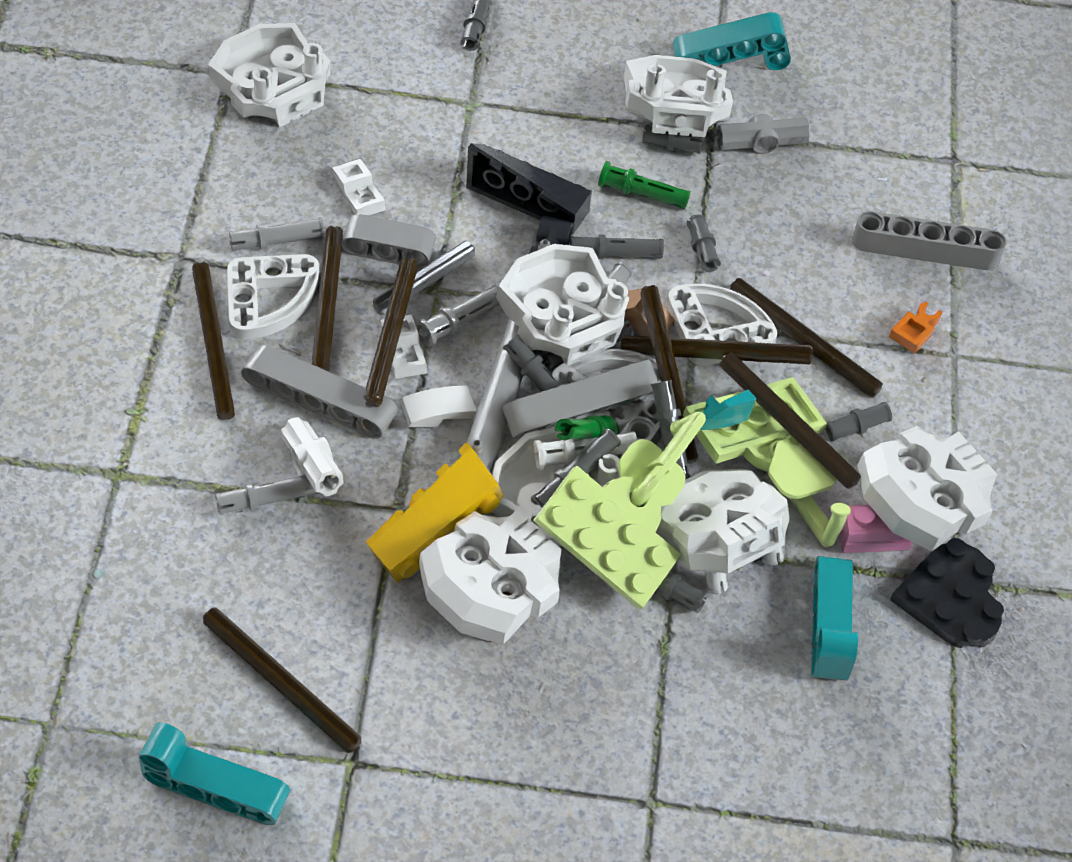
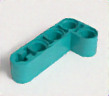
M774 12L677 36L673 41L674 57L693 58L713 66L762 54L765 64L770 70L785 69L791 62L782 18L778 13Z
M816 557L813 579L812 677L848 681L856 661L858 633L852 632L853 561L850 559Z
M163 722L155 723L138 757L142 775L150 783L265 825L276 824L291 791L290 787L278 778L188 747L184 733L178 728Z

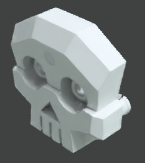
M295 23L258 24L224 40L209 62L208 68L211 80L221 92L231 98V105L243 118L252 115L264 116L274 119L278 127L289 123L291 119L293 121L300 118V115L304 116L310 113V110L314 111L324 106L325 83L328 76H330V59L322 52V47L319 44H308Z
M662 55L626 61L624 72L627 92L625 99L626 110L633 115L652 121V133L665 134L668 131V134L677 135L680 132V135L689 136V133H691L695 137H705L709 126L713 123L729 121L733 100L731 90L725 88L727 70L693 58Z
M552 244L516 259L500 283L496 295L505 314L519 326L517 334L520 335V338L530 350L538 349L557 354L562 357L566 366L579 361V359L582 360L589 357L590 354H596L601 349L603 351L615 345L624 326L625 310L629 301L627 286L617 282L616 279H608L593 248Z
M918 426L899 433L894 441L880 443L864 452L858 463L864 500L893 533L931 551L955 533L966 535L986 524L993 511L990 495L998 474L989 464H985V460L980 454H976L977 451L971 445H967L968 441L959 431L951 437L945 438L928 434Z
M555 427L526 433L495 462L493 477L499 484L504 498L500 500V504L492 512L498 517H508L518 509L528 518V522L531 521L538 527V531L541 530L548 540L551 539L559 547L562 545L533 521L542 509L539 505L532 503L535 501L533 496L554 478L553 474L558 469L563 470L566 467L565 464L545 466L544 470L537 469L534 456V441L540 440L542 443L561 441L556 435L562 432H555ZM612 454L604 455L602 457L603 460L600 458L598 466L588 474L602 487L607 482L620 478L618 468L620 459Z
M704 470L685 480L683 489L673 503L661 506V521L656 533L681 554L679 560L690 570L705 571L706 590L709 593L721 594L720 583L724 592L728 588L726 573L728 574L762 557V561L765 564L771 566L778 565L777 555L778 561L780 563L783 562L782 546L785 545V532L790 521L787 499L773 486L765 482L761 483L752 470Z
M518 509L508 517L486 516L474 511L456 523L455 532L435 540L420 553L419 567L427 601L462 634L504 645L530 616L539 618L556 605L559 599L558 577L561 548L551 539L548 540L547 536L541 530L538 531V527L531 521L528 522V518ZM466 558H474L476 561H468ZM507 591L512 593V595L507 596L504 595L502 592Z

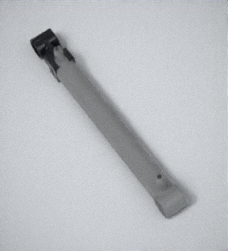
M543 215L537 231L536 244L531 247L529 254L552 244L569 245L573 231V222ZM510 318L467 439V443L472 447L490 473L507 426L502 406L516 399L523 375L520 373L522 369L507 351L503 349L504 345L508 344L512 338L518 335L519 326Z

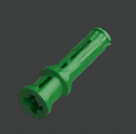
M607 160L602 167L598 181L599 187L606 185L621 190L624 195H630L632 192L684 210L687 207L691 194L689 190L680 189L637 175L635 169L625 170L612 166L611 162Z
M590 415L583 420L563 418L557 421L554 428L555 432H562L556 435L560 440L597 438L606 428L619 435L617 421L611 416Z

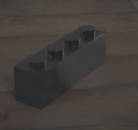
M470 143L468 146L467 189L540 221L544 215L573 222L572 235L589 213L592 191L582 185L570 182L554 173L547 172L485 144Z

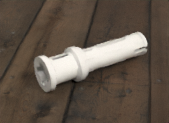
M635 432L617 435L621 445L617 446L610 454H624L628 447L637 441ZM596 438L542 443L540 440L534 441V456L537 469L544 470L545 466L565 464L567 466Z

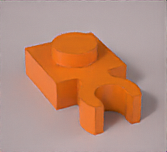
M926 301L919 305L916 315L908 311L891 329L889 338L914 354L932 336L935 329L934 326L939 323L942 315L940 310L934 315L926 314L925 312L929 304Z

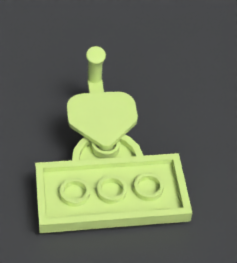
M794 377L767 384L817 433L824 432L827 425L826 421ZM744 391L737 392V393H733V394L726 395V396L719 397V398H715V399H716L719 403H721L722 401H724V400H726V399H728V398H731V397H733V396H735V395H737V394H739V393H742V392H744ZM706 401L686 406L683 417L694 412H703ZM756 401L747 421L725 428L698 431L696 436L715 464L744 456L755 467L767 471L774 485L784 496L791 500L821 545L831 547L835 544L847 516L851 513V508L844 503L833 504L830 508L832 515L830 520H828L811 495L831 489L837 479Z
M694 412L679 421L671 423L670 431L674 437L664 451L646 439L633 442L618 462L620 478L607 482L603 487L581 468L575 466L533 520L637 609L644 608L681 556L676 549L656 533V530L661 521V506L673 503L685 485V473L676 462L704 425L706 416L702 412Z

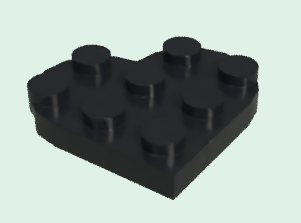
M952 538L947 543L941 544L931 551L892 593L890 601L933 633L957 648H962L963 645L972 647L980 645V648L992 642L1002 624V615L1004 613L1003 605L988 592L993 582L994 563L979 549L966 544L959 538Z

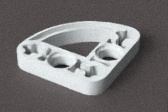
M308 254L241 257L232 260L227 267L229 324L233 336L238 339H254L268 336L287 328L303 316L313 303L318 291L320 280L318 260ZM273 267L279 268L282 271L277 276H270L265 273L267 269ZM288 268H291L292 274H288ZM302 268H308V272H302ZM240 271H245V282H239ZM302 286L297 295L288 304L273 313L258 317L257 289ZM239 294H248L252 297L244 303L234 299ZM241 314H247L246 326H241Z
M686 284L676 286L669 292L667 309L674 319V325L680 338L722 341L736 339L740 342L751 341L758 343H775L777 330L769 316L756 303L735 291L715 285ZM682 302H683V303H686V311H684V312H683L684 306H683ZM700 303L730 310L748 323L712 331ZM694 321L700 325V328L690 330L685 327L684 323ZM689 358L691 362L700 366L712 365L722 361L719 359Z
M620 349L600 350V352L593 355L590 354L589 357L582 360L579 359V361L568 366L563 363L552 373V376L558 383L559 381L562 383L570 381L572 383L585 379L586 377L582 374L591 371L617 369L640 361L651 360L656 377H660L655 359L644 354ZM631 403L596 415H606L613 418L621 416V419H615L619 425L620 434L641 403Z

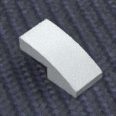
M361 159L332 168L336 181L355 215L363 214L369 216L386 210L385 200L373 185L372 174Z
M412 314L405 315L393 359L392 370L395 379L427 373L426 361L419 345V334ZM385 319L380 320L381 328Z
M468 386L433 388L404 396L400 400L409 427H439L443 419H472L477 412Z

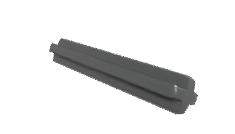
M465 240L419 269L415 276L410 297L474 257L476 250L474 245ZM393 287L373 299V307L380 315H384L387 312Z

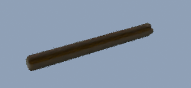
M329 226L326 229L311 363L328 372L341 259V242L343 239V230L339 226Z
M403 258L400 261L363 396L365 399L364 403L368 407L374 406L377 408L383 401L418 269L416 266L417 261L413 258Z
M203 261L193 264L192 273L217 418L223 421L232 419L235 416L209 264Z
M737 278L732 282L730 290L756 303L769 316L775 327L798 344L810 345L814 356L868 396L873 398L881 391L883 383L745 280Z
M656 285L644 286L641 289L640 295L661 382L672 380L671 384L676 408L681 411V415L678 418L681 420L684 418L683 413L686 403L659 290ZM694 438L685 449L688 464L695 463L698 459Z
M622 336L621 350L655 356L650 336ZM670 338L674 357L722 360L724 355L734 353L741 361L809 365L811 364L813 354L810 345Z
M729 353L722 357L720 367L744 391L749 390L756 397V402L845 488L850 489L859 483L860 473L734 353Z
M212 607L203 615V623L345 752L352 753L359 747L361 736L223 612L216 607Z

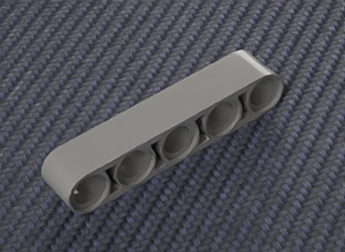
M866 211L858 216L852 237L853 245L864 252L981 270L996 269L999 266L1007 244L1006 237L999 231L874 211Z
M267 345L258 346L241 370L242 377L252 386L374 439L382 437L398 412L395 403L386 396L383 397L382 404L379 407H368L365 405L363 397L365 387Z
M644 360L511 401L502 406L512 437L517 439L522 438L526 433L555 427L557 421L563 418L583 419L590 415H596L641 401L653 394L650 384L658 383V379L651 360Z

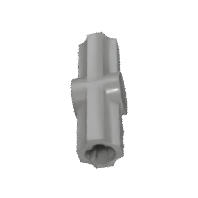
M759 114L745 123L720 124L717 127L719 150L753 148L757 153L766 154L774 151L778 145L808 143L810 137L807 118L773 120L770 115Z

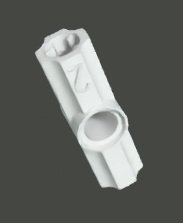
M299 417L288 420L286 426L281 429L282 439L291 452L292 461L299 475L305 474L314 490L324 494L325 497L336 494L338 488L344 484L343 476L333 461L325 437L318 438L308 421H302Z

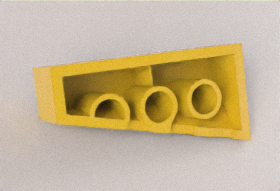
M467 442L458 450L462 456L451 467L445 463L436 472L439 476L438 479L428 489L419 488L411 496L412 499L408 504L409 508L405 512L397 510L366 541L373 555L397 583L403 578L406 579L413 576L418 571L420 553L435 540L455 532L456 523L474 511L481 515L492 512L498 507L500 500L504 498L499 484Z

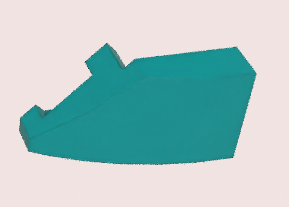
M746 390L719 403L711 395L706 400V406L702 412L706 416V421L700 430L720 429L747 421L755 404L756 397L749 390Z

